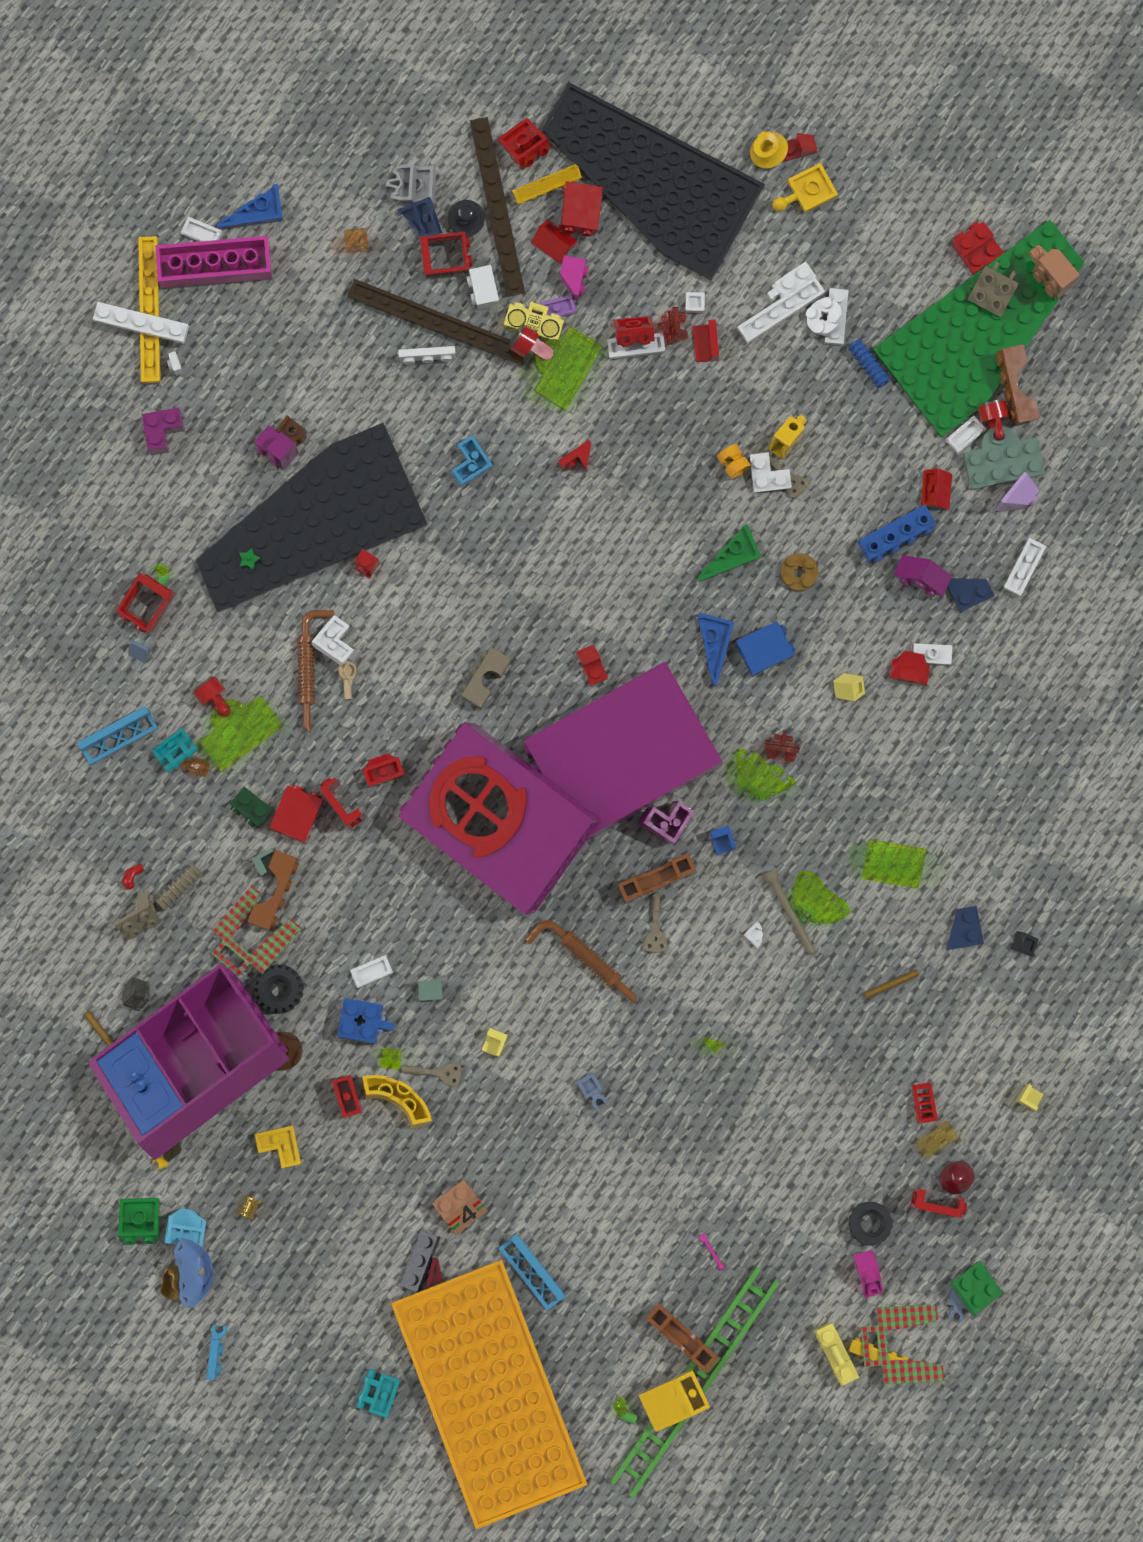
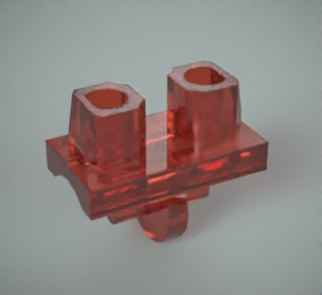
M672 307L671 310L665 311L664 316H662V322L657 324V328L663 330V334L667 337V345H673L688 338L687 330L680 329V324H683L686 320L685 312L678 311V307Z
M782 730L781 735L774 734V739L781 741L765 739L766 758L776 759L779 750L785 751L784 761L794 762L800 750L799 744L785 742H793V736H787V730Z

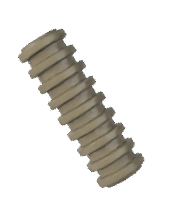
M190 863V867L185 868L184 873L181 872V875L177 876L175 881H171V885H167V889H163L162 894H158V898H154L155 903L162 910L166 911L168 906L171 907V903H175V899L177 897L180 898V894H184L185 889L188 890L189 886L194 884V881H198L197 878L199 876L202 877V873L195 865Z

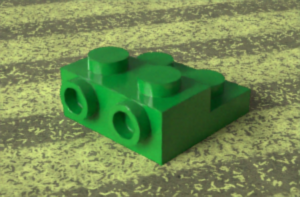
M159 1198L120 1199L118 1238L120 1242H123L125 1245H134L135 1241H143L144 1244L150 1245L160 1240Z

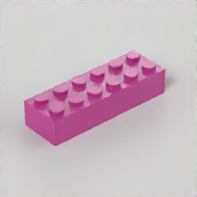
M268 236L155 245L157 279L161 288L273 279Z

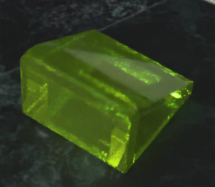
M704 1037L702 1039V1042L713 1054H716L726 1045L724 1042Z
M383 1047L380 1067L400 1070L403 1051Z

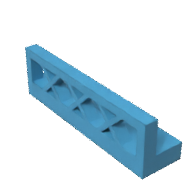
M144 706L79 741L77 744L80 750L83 751L89 764L92 765L157 730L158 727L150 712ZM148 717L152 727L147 730L139 729L140 722ZM127 728L135 730L133 737L129 740L122 738L123 731ZM111 737L118 739L116 747L112 749L105 747L107 739ZM94 746L101 748L99 756L91 759L87 750Z
M518 1234L499 1247V1250L547 1311L566 1297ZM513 1242L518 1248V1256H510L505 1251V1248ZM512 1258H516V1259H517V1265H516V1263L512 1260ZM519 1259H525L530 1263V1272L519 1269ZM524 1274H529V1280ZM531 1275H539L542 1278V1288L534 1287L531 1284ZM536 1289L542 1290L541 1295L537 1292ZM544 1290L552 1291L556 1296V1299L549 1305L543 1299Z

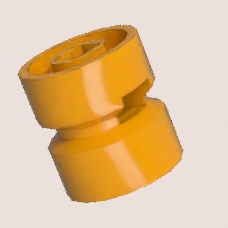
M738 444L725 448L716 456L720 464L726 466L725 471L730 479L736 478L751 467L747 458L741 456L743 452Z

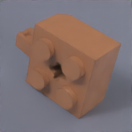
M1038 245L1030 251L1029 255L1035 263L1032 271L1033 276L1039 283L1041 282L1045 286V291L1050 297H1054L1057 300L1074 287L1080 274L1060 250L1052 249L1047 253Z

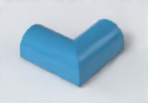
M473 435L457 444L466 461L452 469L451 472L462 487L491 469L493 464Z

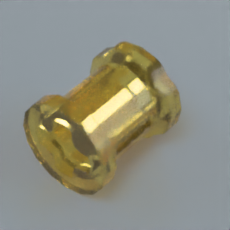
M245 1195V1201L241 1210H238L237 1213L253 1220V1214L261 1201Z

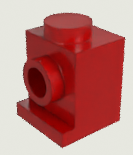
M362 549L354 561L356 565L354 569L370 579L379 566L380 561L377 557Z

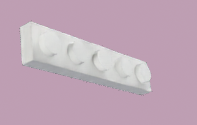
M813 277L739 325L737 330L748 344L824 295L825 290L818 280Z
M101 302L97 303L93 316V321L182 344L185 343L189 325Z

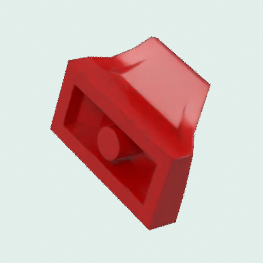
M903 651L898 658L892 660L889 679L927 686L930 666L925 660V655Z
M389 753L368 760L366 767L362 769L368 788L405 776L399 756L393 757Z

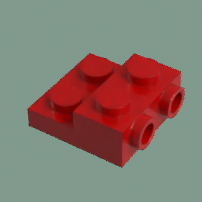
M528 118L498 138L499 144L509 153L511 159L520 169L532 166L536 158L546 156L551 148L548 139Z
M978 221L973 223L968 228V232L965 234L960 232L953 238L955 240L952 243L953 249L973 275L1004 253L994 240V234L984 221L980 224Z
M651 316L613 319L617 345L628 347L634 343L647 345L655 341Z

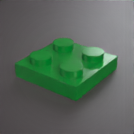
M981 1261L973 1264L949 1283L972 1316L977 1315L1003 1294Z

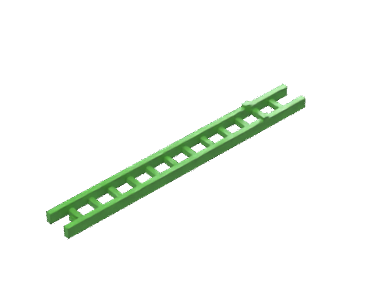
M758 1267L754 1269L705 1341V1344L709 1347L714 1338L729 1347L721 1360L717 1362V1366L711 1375L708 1376L697 1368L693 1361L686 1369V1371L692 1369L706 1380L701 1388L704 1394L779 1285V1282L774 1280L766 1294L757 1285L753 1286L752 1282L761 1271ZM748 1288L762 1298L755 1310L740 1301ZM737 1305L751 1314L743 1327L729 1317ZM726 1321L740 1331L732 1343L718 1334ZM687 1419L678 1422L676 1426L674 1424L669 1426L672 1432L665 1442L651 1433L654 1427L650 1422L610 1482L615 1485L624 1470L638 1479V1482L629 1494V1496L634 1498ZM647 1437L661 1446L653 1459L639 1449ZM635 1454H638L650 1463L643 1475H640L628 1466Z

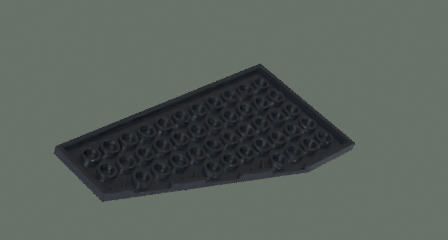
M570 82L542 128V132L579 167V170L595 186L603 187L602 193L663 256L711 281L765 187L764 183Z
M384 422L331 444L196 560L218 613L358 555L362 549L367 551L427 526L425 517ZM252 548L254 555L261 559L255 563L254 570L248 566L240 567L242 558L239 553H247Z

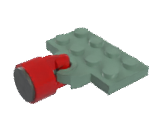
M1001 399L980 404L978 407L981 423H987L988 431L982 437L981 449L963 453L971 490L1016 481L1024 472L1029 477L1044 475L1045 469L1038 437L1019 441L1012 429L1002 426L1001 420L1009 417L1006 401Z

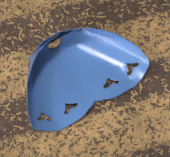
M182 1238L174 1249L180 1273L179 1298L185 1307L190 1308L196 1306L207 1295L212 1285L214 1270L209 1254L199 1244ZM200 1267L206 1269L205 1275L201 1276L198 1274Z

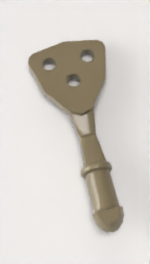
M761 450L759 453H767L768 451ZM769 454L771 468L773 467L776 471L784 470L778 461ZM790 474L791 482H795V484H791L792 488H788L786 491L791 498H796L804 492L809 485V481L800 475Z
M658 892L652 894L651 912L653 913V926L643 946L644 951L652 953L666 952L668 949L666 938L660 931L658 923L659 913L661 912V896Z
M459 1062L447 1064L439 1069L422 1068V1066L408 1065L401 1067V1071L404 1074H418L419 1076L421 1074H431L453 1087L459 1086L462 1077V1068Z

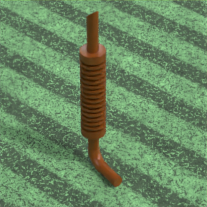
M311 610L307 612L302 618V637L297 638V644H299L297 645V659H299L297 660L299 663L298 693H300L298 694V704L303 705V727L310 734V705L315 704V690H313L315 689V675H313L315 674V660H313L315 659V649L311 645L314 637H310L309 624L316 617L332 618L334 610Z
M545 920L538 923L525 938L531 944L544 929L553 930L562 939L560 944L563 947L566 946L565 949H569V952L572 951L571 954H575L574 957L577 956L578 960L581 959L580 962L583 961V965L586 964L585 967H589V970L592 969L591 972H595L594 975H598V978L601 977L600 980L603 979V983L606 982L609 988L614 985L636 1005V995L619 980L621 975L618 972L615 973L616 970H612L613 967H609V964L606 965L607 962H603L604 959L601 960L600 956L597 957L598 954L595 955V951L592 952L589 946L586 947L587 944H583L584 941H580V938L577 939L578 936H574V932L569 931L566 933L557 923Z

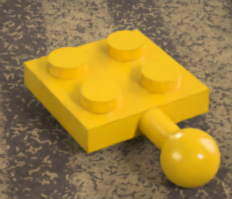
M819 163L789 178L787 182L793 194L785 198H775L772 206L775 211L782 212L787 208L788 204L798 200L804 213L837 198L838 193L822 164Z

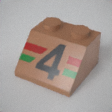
M462 1180L432 1203L456 1235L488 1211L465 1180Z

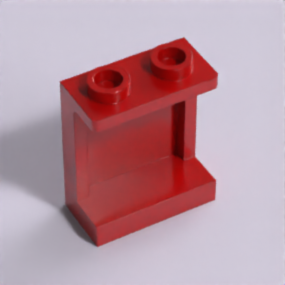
M566 181L562 186V194L564 195L561 223L558 226V230H563L567 234L580 233L584 237L595 235L599 228L603 187Z
M328 778L321 783L320 791L349 830L365 819L358 808L348 815L332 794V791L340 786L336 778Z
M293 784L292 787L287 785L269 828L307 844L309 833L324 801L321 799V795L311 791L308 794L303 792L304 788Z
M914 1188L910 1208L956 1218H962V1214H966L967 1203H964L965 1198L956 1197L954 1208L924 1202L926 1190Z

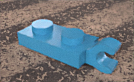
M216 1324L212 1326L207 1380H216L217 1376L221 1375L222 1364L218 1363L219 1356H223L224 1344H221V1337L227 1333L226 1325L223 1326L221 1333L216 1331Z

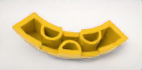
M382 1075L362 1076L365 1100L381 1099L393 1103L407 1116L412 1129L432 1122L430 1112L423 1099L407 1084Z

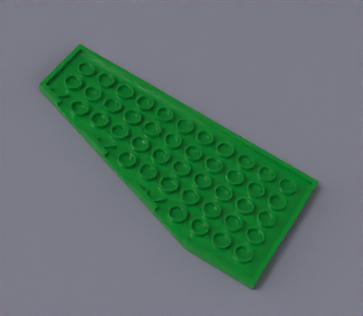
M1051 220L987 265L993 269L996 262H999L1000 264L996 272L1008 278L1013 270L1016 271L1013 280L1019 284L1001 317L968 300L983 271L982 269L873 348L872 351L941 438L978 411L979 405L988 402L1001 384V370L996 362L997 351L1022 344L1026 348L1061 298L1059 297L1055 300L1054 297H1050L1045 291V286L1034 278L1032 271L1035 263L1029 255L1030 251L1038 245L1047 253L1052 249H1058L1077 272L1084 265L1085 262Z

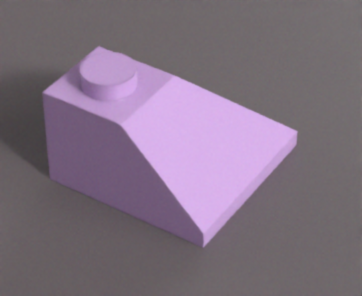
M1026 472L1022 474L1000 501L996 508L998 512L1025 509L1028 505L1032 507L1038 500L1036 495L1039 489Z

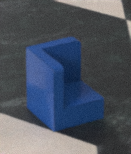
M729 826L710 831L717 855L736 849Z

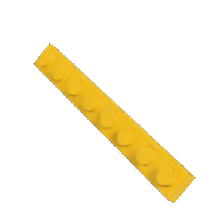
M138 237L140 312L160 317L159 283L157 279L155 245H158V237ZM140 333L142 384L161 383L160 338Z

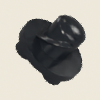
M472 200L458 201L448 212V224L454 233L465 232L466 237H472L479 233L484 226V211L478 203Z

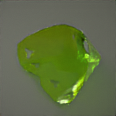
M738 749L736 754L737 786L744 792L759 800L766 801L796 783L792 776L786 778L790 784H785V780H779L785 773V770L777 765L767 764L765 759L757 753L752 752L748 758L742 759L740 754L747 756V750ZM753 759H755L756 762H759L760 764H754ZM773 771H775L776 774L779 773L780 775H777L775 777Z
M805 870L798 873L792 895L794 906L803 919L817 924L816 922L818 924H832L841 921L850 914L847 902L828 890L815 873ZM803 911H807L809 913V917L805 916L803 914Z

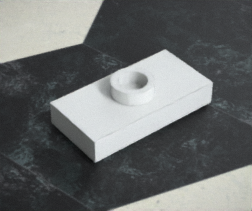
M913 644V652L924 654L927 664H952V645Z

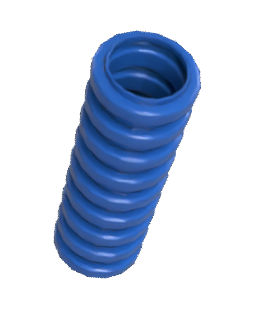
M862 339L854 341L848 348L849 351H852V356H856L855 360H858V364L862 365L863 370H866L865 373L869 374V379H872V383L876 384V388L886 385L890 377H887V373L883 372V367H879L880 363H876L877 359L872 357L873 354L869 353L870 350L868 348H865L866 344H862Z

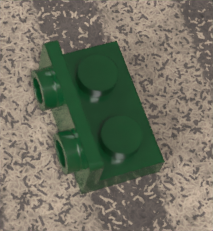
M243 787L235 798L228 802L232 806L230 810L237 816L240 814L244 815L247 818L245 822L253 828L255 826L261 828L274 811V809L246 787Z

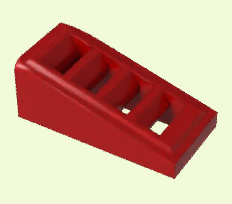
M931 1082L911 1085L917 1124L938 1121ZM928 1089V1093L917 1094V1090ZM929 1096V1100L919 1102L918 1098ZM930 1104L931 1108L920 1109V1105ZM931 1112L932 1116L922 1117L921 1113Z

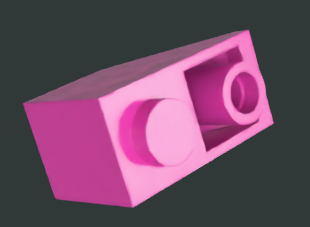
M564 256L560 279L573 298L579 300V296L584 294L585 284H582L583 277L587 278L589 267L586 266L585 259Z
M869 1250L853 1255L864 1298L884 1293L879 1266L873 1251Z

